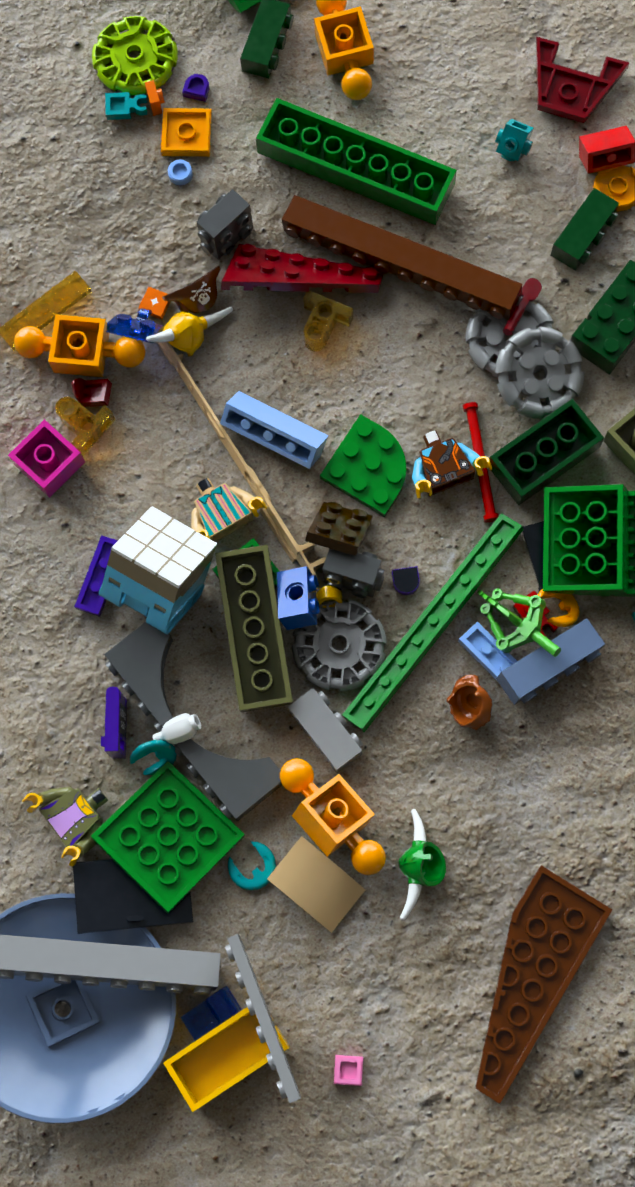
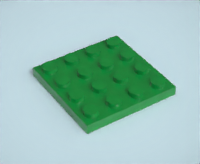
M167 761L91 835V839L169 914L244 838L245 834Z

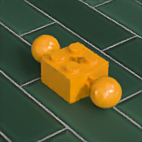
M316 0L317 8L323 16L314 18L315 37L327 76L345 71L346 73L341 82L343 93L352 100L364 99L372 89V79L369 73L360 67L374 64V47L361 6L345 10L347 0Z
M55 314L52 337L45 336L36 327L27 326L20 329L14 338L16 351L25 358L33 359L39 357L44 351L49 352L48 363L54 373L103 377L106 357L115 358L121 366L132 368L138 366L144 360L146 354L143 342L132 335L123 336L116 343L108 342L110 330L106 319Z
M299 758L287 761L280 770L281 784L286 790L292 793H302L306 798L299 804L292 815L296 822L327 857L345 843L352 850L351 862L356 871L363 875L378 873L384 867L386 861L383 847L376 841L363 840L358 834L375 815L340 774L321 788H318L313 783V768L307 761Z

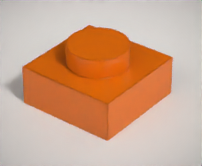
M154 80L144 82L153 116L163 114L161 104L165 103L161 88L156 89Z

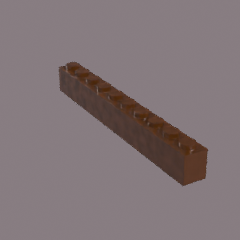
M296 195L292 198L281 219L284 232L290 237H300L315 247H325L338 256L345 255L352 258L358 264H368L375 267L381 273H391L404 282L416 283L426 291L439 292L447 299L452 301L459 300L475 310L482 309L497 319L504 318L509 320L522 296V283Z

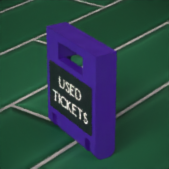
M109 687L106 690L105 736H101V747H105L104 751L112 759H126L127 699L117 687Z

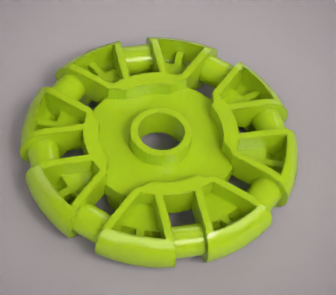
M142 16L125 17L123 21L109 24L98 35V42L94 44L92 50L93 68L98 71L97 76L101 82L113 91L129 92L130 95L147 94L144 82L152 80L155 82L156 89L160 88L172 76L173 72L171 70L173 67H176L178 59L176 42L172 41L170 31L156 20L152 22ZM148 30L147 35L141 34V32ZM107 45H113L112 49L106 47ZM134 50L141 52L136 58L128 56ZM158 60L164 62L163 66L158 64ZM112 62L113 65L106 67L107 63ZM149 74L150 79L142 81L141 77ZM121 76L126 79L125 82L120 80Z

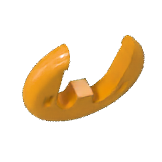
M543 589L539 591L538 596L542 599L554 597L562 600L558 605L561 610L568 612L566 615L548 619L549 623L558 627H569L577 621L579 606L572 594L544 592Z

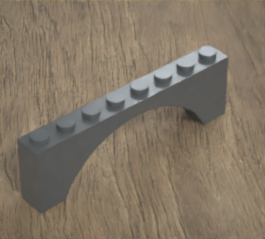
M145 622L104 654L109 660L105 665L114 676L117 674L122 676L125 681L121 685L130 696L133 694L138 696L141 701L137 705L146 716L150 714L154 716L157 722L153 725L160 732L164 724L173 718L164 690L165 662L173 639L170 634L166 635ZM192 739L172 744L179 757L184 754L190 761L186 766L195 778L201 775L206 781L203 788L213 799L215 796H218L223 804L219 808L228 819L234 816L239 821L282 786L280 769L270 757L254 760L227 758L204 749Z

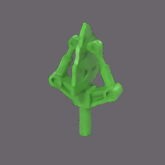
M499 588L493 590L492 597L481 590L477 592L487 601L486 604L480 607V611L487 616L491 623L490 628L497 640L496 647L499 650L509 653L512 649L534 641L552 656L556 657L560 654L561 648L540 633L542 631L543 610L546 607V602L540 596L511 595L504 593ZM509 599L513 600L514 603L530 606L527 617L522 620L498 603V601ZM493 608L498 610L517 627L515 632L505 637L499 623L495 622L493 618Z

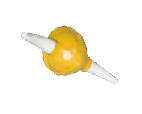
M228 307L219 312L201 317L187 312L176 313L165 325L163 332L147 336L146 340L148 342H169L173 347L187 352L190 357L200 348L204 341V330L231 313L233 308Z

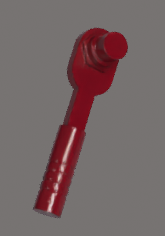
M529 278L523 285V298L514 309L503 329L505 335L511 336L525 312L528 302L534 301L541 292L542 285L537 279Z

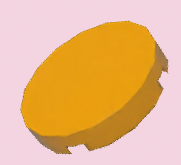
M620 166L599 171L594 180L593 188L619 202L617 212L628 210L635 206V169L631 166L630 168Z

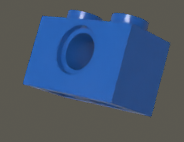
M307 566L277 572L278 619L286 630L317 625V614L320 613V606L316 598V591L319 590V583L316 575H312Z

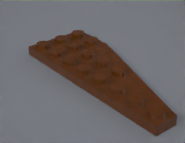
M542 865L538 868L512 912L475 1085L477 1090L499 1104L502 1102L613 910Z

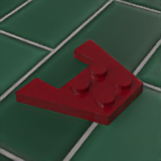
M536 37L537 110L585 123L628 69L629 62L607 56L598 77L553 64L559 49V43Z

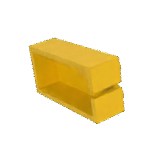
M248 1007L163 1062L192 1112L268 1063L266 1054H269L270 1050L267 1042L261 1043L256 1031V1027L260 1026L256 1015H250ZM275 1026L283 1050L285 1051L288 1048H290V1046L285 1040L279 1028Z

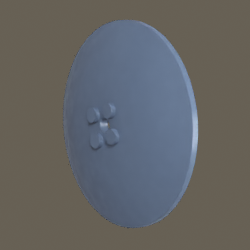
M61 893L32 898L0 914V935L161 948L145 927L78 934L75 894ZM14 975V979H0V1107L10 1113L25 1119L44 1123H73L98 1117L112 1111L134 1096L148 1082L164 1058L171 1040L176 1016L175 993L167 992L166 987L155 986V990L146 991L138 989L139 985L127 984V988L110 987L111 983L99 982V986L82 985L81 980H71L70 984L55 983L54 978L44 977L42 981L34 982L25 980L26 976ZM59 1002L68 1003L71 1008L69 1015L65 1017L58 1016L54 1010L55 1005Z

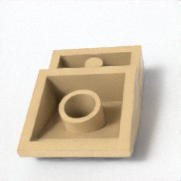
M302 836L267 878L269 882L331 933L365 892V889Z

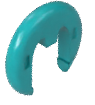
M152 740L139 745L132 752L129 761L130 764H133L144 756L155 752L159 761L146 768L143 772L144 775H154L167 761L173 765L177 754L175 747L167 741Z
M250 841L264 860L265 870L260 871L256 868L252 871L254 878L247 879L235 866L232 858L229 857L228 873L238 887L245 890H258L269 884L267 878L276 868V860L272 851L266 845Z

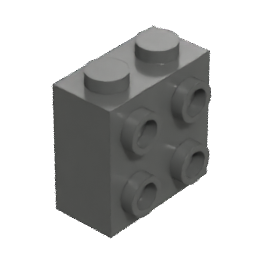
M233 189L229 193L221 195L216 204L209 211L205 210L198 218L197 234L201 241L200 247L207 255L210 256L212 254L219 260L223 255L226 256L231 253L235 244L241 239L247 238L252 232L253 222L250 204Z
M330 548L322 569L323 580L327 583V586H334L340 591L342 588L350 590L354 596L360 598L373 597L375 590H381L385 570L381 569V560L377 559L378 557L372 553L363 552L362 554L357 553L354 556Z

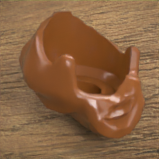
M469 674L458 679L451 695L447 698V703H449L451 709L450 713L461 727H468L477 731L481 726H485L490 721L492 699L487 691L480 686L478 676Z

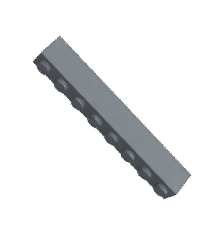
M0 935V979H14V975L26 976L25 980L40 982L44 977L54 978V982L60 984H70L71 980H81L82 985L99 986V982L111 983L110 987L127 988V984L139 985L138 989L153 991L156 986L166 987V991L172 993H182L183 989H193L194 994L210 995L211 991H215L218 988L221 953Z

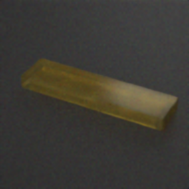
M74 271L0 327V336L14 351V338L20 329L33 326L42 330L55 320V314H63L92 292L91 288Z

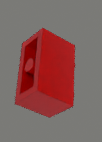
M627 125L579 136V158L588 174L635 163V139Z

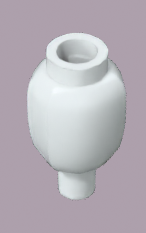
M183 713L167 721L162 731L153 735V740H164L170 744L184 742L194 737L197 730L201 729V722L196 714L189 715Z

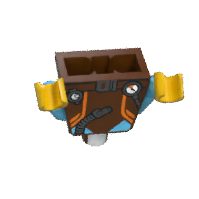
M431 431L423 436L427 448L420 450L419 458L414 462L412 480L416 487L417 498H421L420 493L427 492L430 497L473 480L475 469L478 476H482V469L489 468L492 470V466L488 457L478 455L464 444L457 443L454 438L441 442L437 431Z

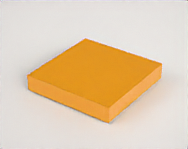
M163 108L161 155L210 157L212 110L201 108Z

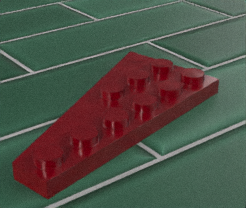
M239 244L221 281V290H230V286H243L244 291H253V287L260 286L266 287L269 291L309 292V288H322L323 292H332V289L344 288L349 293H379L384 273L374 268H361L352 266L349 263H335L323 258L304 257L298 253L289 254L276 249H263L251 244Z

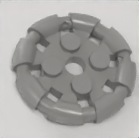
M529 301L525 310L531 313L529 318L521 317L513 334L527 328L531 330H536L538 327L552 328L553 320L539 303L536 305ZM482 309L475 310L476 314L473 318L469 319L466 327L465 339L470 347L468 352L480 369L483 371L487 370L492 373L493 377L498 378V374H495L496 363L491 360L493 357L497 359L501 349H505L508 345L503 333L508 320L504 318L497 319ZM483 320L490 323L488 327L482 325ZM486 340L487 346H479V342ZM532 340V348L538 347V340ZM515 351L513 356L518 361L521 354ZM536 366L534 368L533 374L537 373L542 368ZM513 372L508 373L509 380H514Z
M538 327L536 330L527 328L517 332L507 341L508 345L505 349H501L496 361L495 374H498L499 380L497 387L502 398L509 406H514L519 414L529 418L542 419L543 416H548L572 398L574 399L575 396L578 397L582 390L584 372L581 371L580 362H583L581 354L571 340L567 341L562 337L563 333L555 329ZM532 340H538V347L532 348ZM555 344L561 348L559 353L551 350ZM515 351L521 354L518 361L513 356ZM570 364L571 374H565L564 365ZM536 366L543 368L545 372L542 380L534 377L533 371ZM509 372H513L514 382H509ZM562 387L566 390L563 396L557 392ZM521 391L528 395L524 401L518 397ZM546 398L547 406H542L540 399Z
M350 599L349 602L343 601V603H338L336 600H325L319 605L320 613L317 614V619L322 616L326 620L324 624L320 627L318 625H311L294 630L295 644L292 645L293 657L299 670H303L307 675L306 678L316 686L326 690H330V688L340 689V691L353 690L364 685V681L373 676L384 662L386 656L383 653L384 645L387 644L385 630L380 620H376L371 614L372 611L365 605ZM338 611L348 612L347 618L337 617ZM361 621H364L368 626L363 631L357 626ZM307 637H314L313 645H305ZM341 637L347 642L346 648L341 651L335 650L332 647V641L335 638ZM366 643L374 644L373 651H365ZM314 658H317L321 664L316 669L310 663ZM361 662L364 668L357 673L354 667ZM331 670L342 671L341 678H332Z

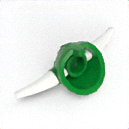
M415 809L411 810L414 822L412 847L401 856L398 862L399 868L408 878L409 886L406 904L400 916L402 921L407 918L414 908L422 887L440 884L446 873V861L443 853L435 844L426 841L422 820Z

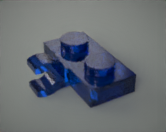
M141 308L136 319H133L128 314H118L107 322L106 332L148 342L146 337L163 332L164 326L148 320L152 310Z

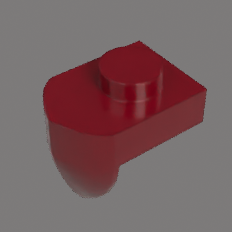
M77 378L72 381L73 394L84 408L109 405L112 383L108 379L84 380Z

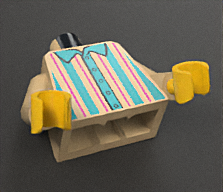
M206 478L196 485L202 496L194 501L196 507L191 512V529L217 542L253 520L252 513L255 517H258L257 510L259 508H265L266 510L267 506L261 497H254L238 487H229L226 483L215 488L210 479Z

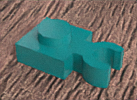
M129 92L105 93V114L107 120L131 119V113L133 112L140 116L147 115V107L139 106L141 103H148L147 96L139 94L131 98Z

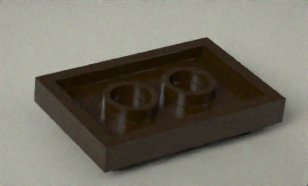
M323 502L307 531L305 541L356 556L370 528L373 516L361 509L351 510L342 507V505L336 502Z

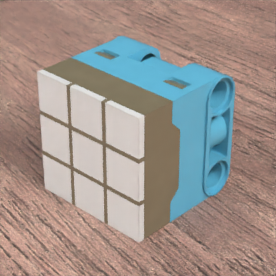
M151 507L112 546L103 583L99 590V596L118 607L125 604L147 617L146 623L167 635L201 596L217 543L158 509Z

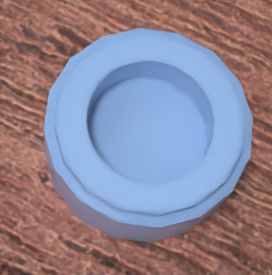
M179 159L173 161L168 167L169 179L175 185H186L192 179L193 173L189 162Z

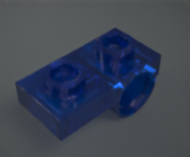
M225 986L181 1016V1019L196 1041L242 1010V1007L230 988Z

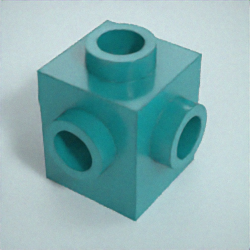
M510 119L506 123L505 128L500 129L495 140V143L498 144L496 152L500 153L501 157L508 161H519L523 155L527 156L533 141H530V137L534 128Z

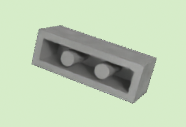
M312 688L289 705L288 710L335 772L339 773L362 755L360 747L363 746V743L354 732L351 735L344 728L347 723L339 712L333 714L329 709L330 701L322 691L317 693Z

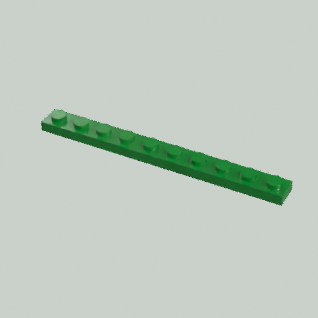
M502 513L499 515L342 714L347 721L365 733L522 533V525Z

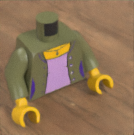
M53 788L38 794L29 793L22 800V802L27 800L33 802L34 805L27 809L29 813L34 812L39 805L42 806L39 808V811L66 846L61 858H64L66 855L73 856L69 866H74L79 857L96 845L91 839V835L101 826L103 821L97 809L108 801L100 788L88 797L78 788Z

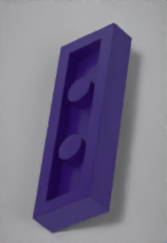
M101 535L75 603V609L98 617L101 616L106 599L99 596V590L103 583L111 548L118 540Z

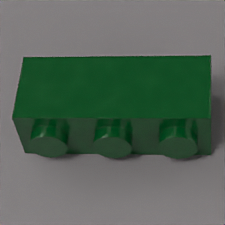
M261 0L240 57L242 72L269 79L272 70H276L279 62V50L284 49L286 31L291 29L294 15H291L290 4L277 0Z
M593 188L553 244L550 256L575 271L580 264L585 265L592 254L590 250L593 245L598 246L606 234L603 231L607 226L612 227L617 220L619 214L616 211L619 202Z

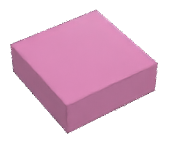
M335 1055L334 1084L362 1086L363 1057Z

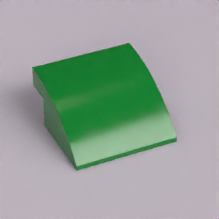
M623 484L544 487V592L635 597V491H628Z

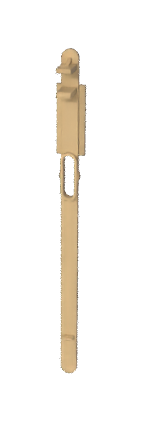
M160 328L154 330L155 334L162 332ZM157 342L169 363L174 365L250 485L253 493L257 497H261L266 504L267 509L260 508V512L292 563L297 560L301 567L307 566L312 575H316L317 569L324 566L326 557L311 564L308 562L304 553L312 550L315 544L308 542L304 545H298L272 505L271 498L253 469L246 464L183 365V354L177 355L169 342Z

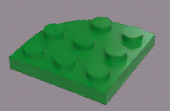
M360 414L320 474V479L385 517L404 486L406 460L397 439L384 427Z

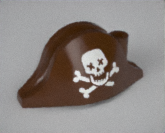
M220 266L215 267L189 286L163 296V300L175 302L180 312L201 313L209 310L217 299L216 279L220 272Z

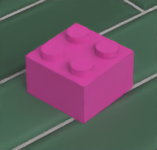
M45 419L8 454L13 464L49 498L85 463L81 452Z

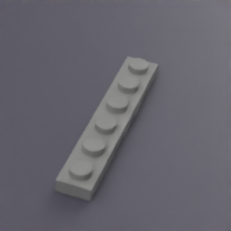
M239 934L227 938L229 945L225 946L230 961H236L239 972H236L235 975L240 988L246 987L249 999L245 1001L250 1015H256L260 1026L256 1027L261 1043L267 1042L270 1053L266 1054L269 1066L272 1071L277 1069L281 1081L276 1082L282 1099L287 1097L289 1103L301 1099V1094Z

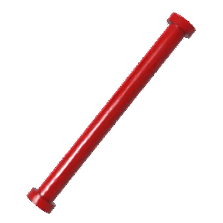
M469 402L463 405V411L467 413L473 451L480 456H485L476 411L478 410V403ZM483 468V475L478 476L485 510L483 518L485 523L495 522L499 514L495 512L488 470Z

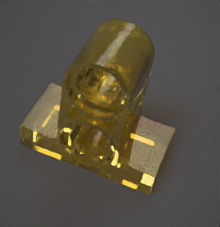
M312 291L305 293L303 298L304 309L312 312L303 330L304 343L307 349L316 352L326 346L337 322L350 327L353 320V308ZM323 312H329L331 316L323 318L320 316V314ZM314 333L321 335L318 339H311L309 336Z
M71 397L59 399L55 406L60 421L77 435L71 444L81 452L82 456L89 451L116 420L113 412L105 405L94 415ZM66 409H74L72 414L63 415ZM85 424H93L90 430H82Z

